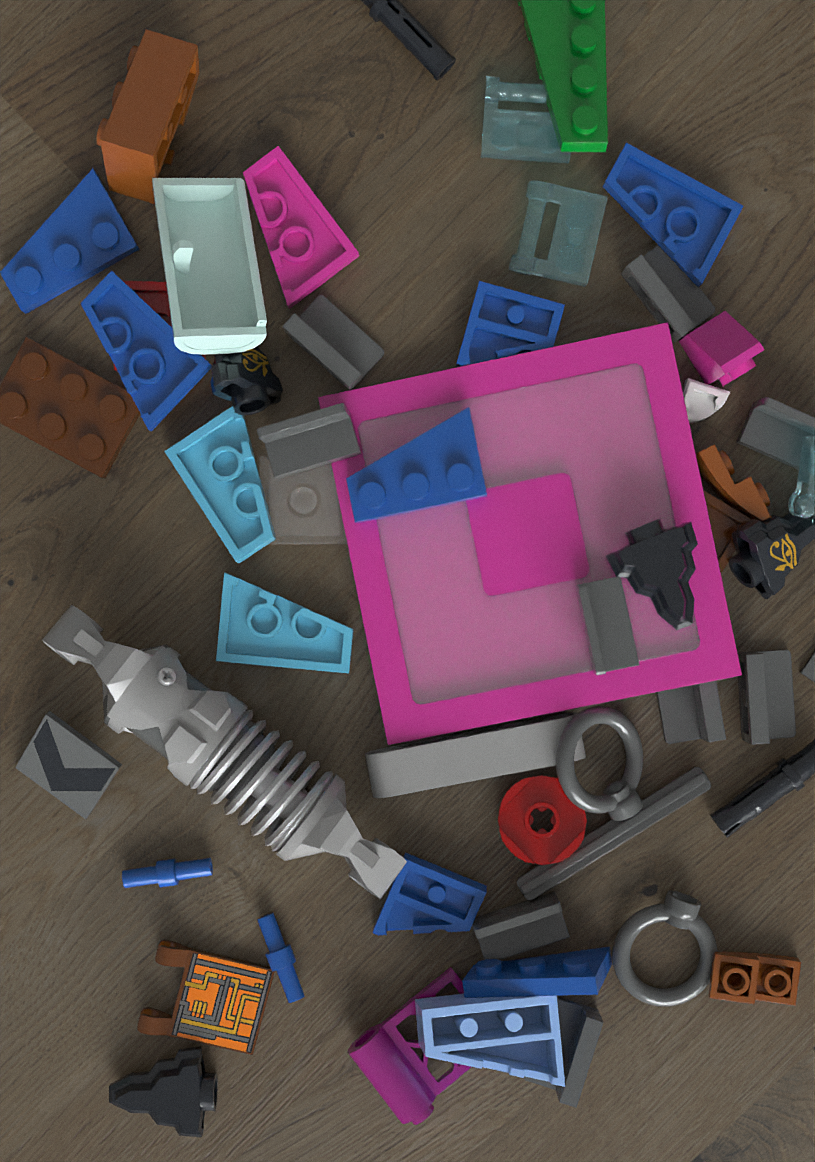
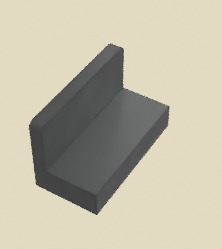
M658 245L646 255L642 256L641 254L629 263L621 273L622 277L657 323L668 322L673 344L715 312V307L700 287L698 288Z
M319 295L300 317L294 313L282 326L285 333L348 390H354L384 356V350L323 295Z
M769 397L753 402L736 443L815 477V417Z
M344 403L257 429L259 439L265 443L276 479L362 454L350 412Z
M621 577L575 585L593 673L598 676L606 674L608 671L638 666L639 660Z
M785 649L737 652L742 673L741 676H738L742 740L755 745L770 744V739L794 737L796 735L791 652Z
M716 681L656 692L666 743L674 744L697 739L707 742L726 740Z
M555 891L539 896L533 901L526 900L477 916L473 922L474 932L479 941L484 960H501L570 937Z
M557 996L565 1087L525 1076L524 1079L556 1090L559 1103L577 1108L604 1022L598 1009Z

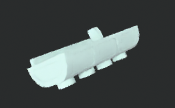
M152 178L175 346L181 351L201 355L239 353L255 348L267 336V318L244 180L242 178Z

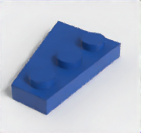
M628 143L623 147L603 185V188L698 288L705 280L743 208V205Z
M92 169L0 271V274L21 311L27 314L138 251L140 248L98 174Z
M111 270L80 304L103 347L118 370L125 388L140 411L147 429L152 432L203 378L212 365L200 354H190L178 349L174 343L172 327Z
M469 407L346 478L355 523L487 497Z
M610 947L508 961L498 959L481 960L472 966L462 980L464 997L598 995L612 965Z

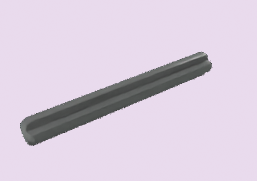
M700 767L692 768L642 800L643 807L636 815L622 821L611 819L585 835L578 849L567 859L558 863L538 865L518 877L516 882L520 891L528 901H533L710 790L711 783L709 778Z

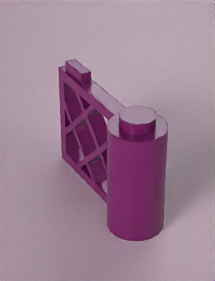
M451 967L382 1023L365 1031L351 1044L347 1051L402 1124L412 1122L414 1125H417L428 1118L434 1110L432 1103L436 1096L471 1068V1066L452 1063L451 1068L436 1080L427 1068L428 1057L422 1051V1058L420 1059L412 1048H420L418 1040L405 1039L396 1027L409 1015H416L415 999L436 997V993L450 982H452L460 994H464L463 982Z

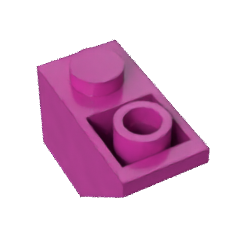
M726 311L690 332L679 341L700 377L708 385L719 379L722 386L735 380L757 366L752 357L765 350L761 343Z

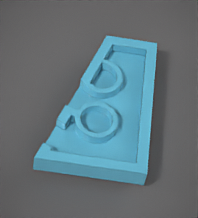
M233 406L164 451L237 563H241L276 539L245 417L235 413Z
M224 572L216 661L349 674L353 628Z

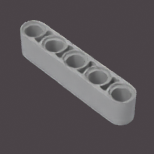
M578 713L552 715L369 751L365 753L373 798L398 796L556 765V752L562 732L570 720ZM582 735L575 749L574 761L586 758Z

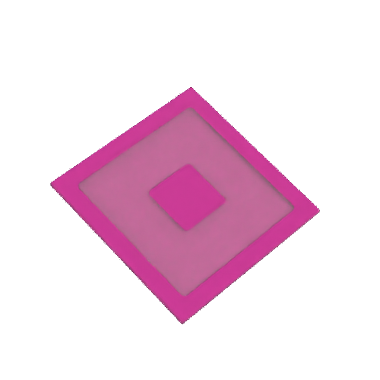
M668 322L318 397L320 409L340 403L345 404L350 412L362 453L333 462L331 465L388 745L742 675ZM469 407L487 497L355 523L346 478ZM657 519L661 520L664 529L692 522L698 543L692 550L696 570L688 581L695 599L692 625L675 630L657 614L650 597L636 594L627 578H621L639 665L608 671L606 674L596 676L593 673L575 585L616 577L605 556L629 544L626 532Z

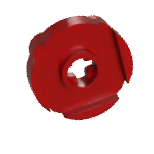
M543 775L524 778L514 784L504 795L498 816L500 835L509 851L524 862L539 865L558 863L570 857L582 843L587 823L585 810L580 809L569 800L560 785L559 779ZM535 808L541 812L549 808L554 813L550 819L554 825L552 830L547 832L541 828L535 832L532 829L531 825L534 822V818L530 814Z

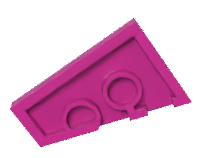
M279 146L243 172L286 303L290 309L358 258L359 252Z

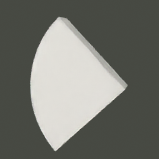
M690 378L686 379L682 391L689 423L702 421L717 412L726 402L730 392Z

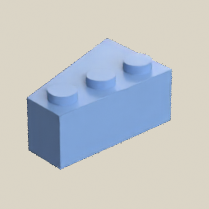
M464 994L415 999L418 1043L426 1057L480 1069L484 1067L507 1072L512 1076L530 1077L565 1087L557 996L465 998Z

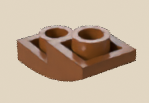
M714 444L696 453L700 474L727 505L750 519L755 518L764 521L771 517L766 508L770 506V499L764 487L759 482L754 484L751 477L734 483L731 475L735 473L734 467L725 451L721 450L718 452Z
M714 952L708 996L712 999L754 1004L755 1000L796 1006L801 961L796 957L748 952Z

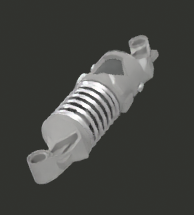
M73 605L66 610L42 641L72 665H75L77 661L93 665L102 680L104 723L118 734L122 731L133 733L167 759L169 764L167 769L173 776L186 786L190 784L191 789L197 788V794L214 791L210 798L211 805L218 804L226 798L228 801L224 806L225 815L234 813L248 798L238 815V825H245L258 813L251 826L252 836L261 834L270 825L264 839L265 846L271 845L272 851H277L276 855L284 861L323 852L342 856L351 868L348 876L377 898H382L407 861L379 839L374 838L371 842L362 838L346 808L345 780L337 774L333 776L332 771L325 772L311 790L307 792L304 789L320 768L319 761L312 762L296 782L291 779L306 759V751L298 752L282 771L278 770L292 750L293 742H284L275 752V744L280 737L279 730L270 732L266 737L262 735L266 728V720L254 723L251 721L253 711L247 710L248 706L228 692L212 691L191 675L181 665L179 661L181 655L167 644L138 650L105 641L100 635L103 629L88 615Z

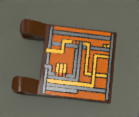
M161 940L158 945L155 961L164 966L185 967L172 1015L151 1007L143 1008L137 1030L147 1035H166L253 1055L275 971H271L269 966L189 948L171 940Z

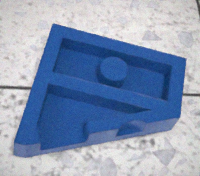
M479 281L456 366L461 367L553 347L565 304Z
M405 852L403 858L407 863L392 882L372 933L379 936L387 935V931L412 929L413 934L432 933L438 929L446 930L447 932L470 931L486 895L487 886Z

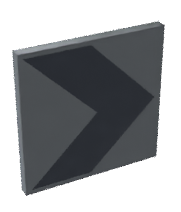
M49 711L43 718L15 768L84 819H87L122 764Z

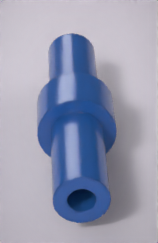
M174 858L157 861L156 866L123 870L124 888L158 883L159 887L178 885L179 880L213 875L211 858L177 862Z
M274 913L266 914L257 919L269 950L265 955L271 971H277L288 1003H292L305 997L293 966L296 958L291 945H285Z

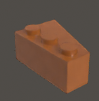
M146 29L140 45H134L130 50L127 61V76L124 82L119 81L115 86L112 97L113 110L109 119L103 118L100 122L97 132V145L102 148L109 191L155 204L152 178H159L163 164L172 166L175 151L170 150L169 147L178 125L184 126L199 76L198 45Z

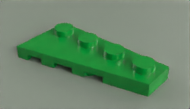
M517 0L525 19L524 27L528 41H531L536 57L535 65L539 79H542L547 95L546 103L560 152H606L608 145L605 0Z

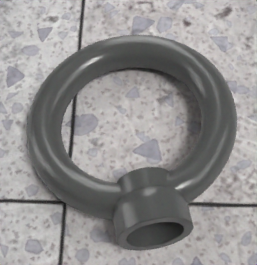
M595 706L579 712L567 724L558 743L556 770L560 785L569 800L580 809L597 814L608 812L614 821L631 818L643 807V802L636 791L643 770V748L640 736L630 719L614 708ZM596 724H606L615 729L620 735L625 747L626 762L621 780L608 785L603 791L604 795L598 796L587 792L579 783L574 769V754L581 735L588 728Z
M669 890L667 891L664 904L651 905L637 911L625 921L618 931L613 945V967L621 985L636 999L654 1006H676L695 998L710 983L714 952H718L711 928L698 915L701 902L696 898L682 892ZM658 922H666L680 929H689L696 937L700 947V960L693 975L684 983L672 988H656L645 984L637 977L630 962L631 946L637 935L646 927Z

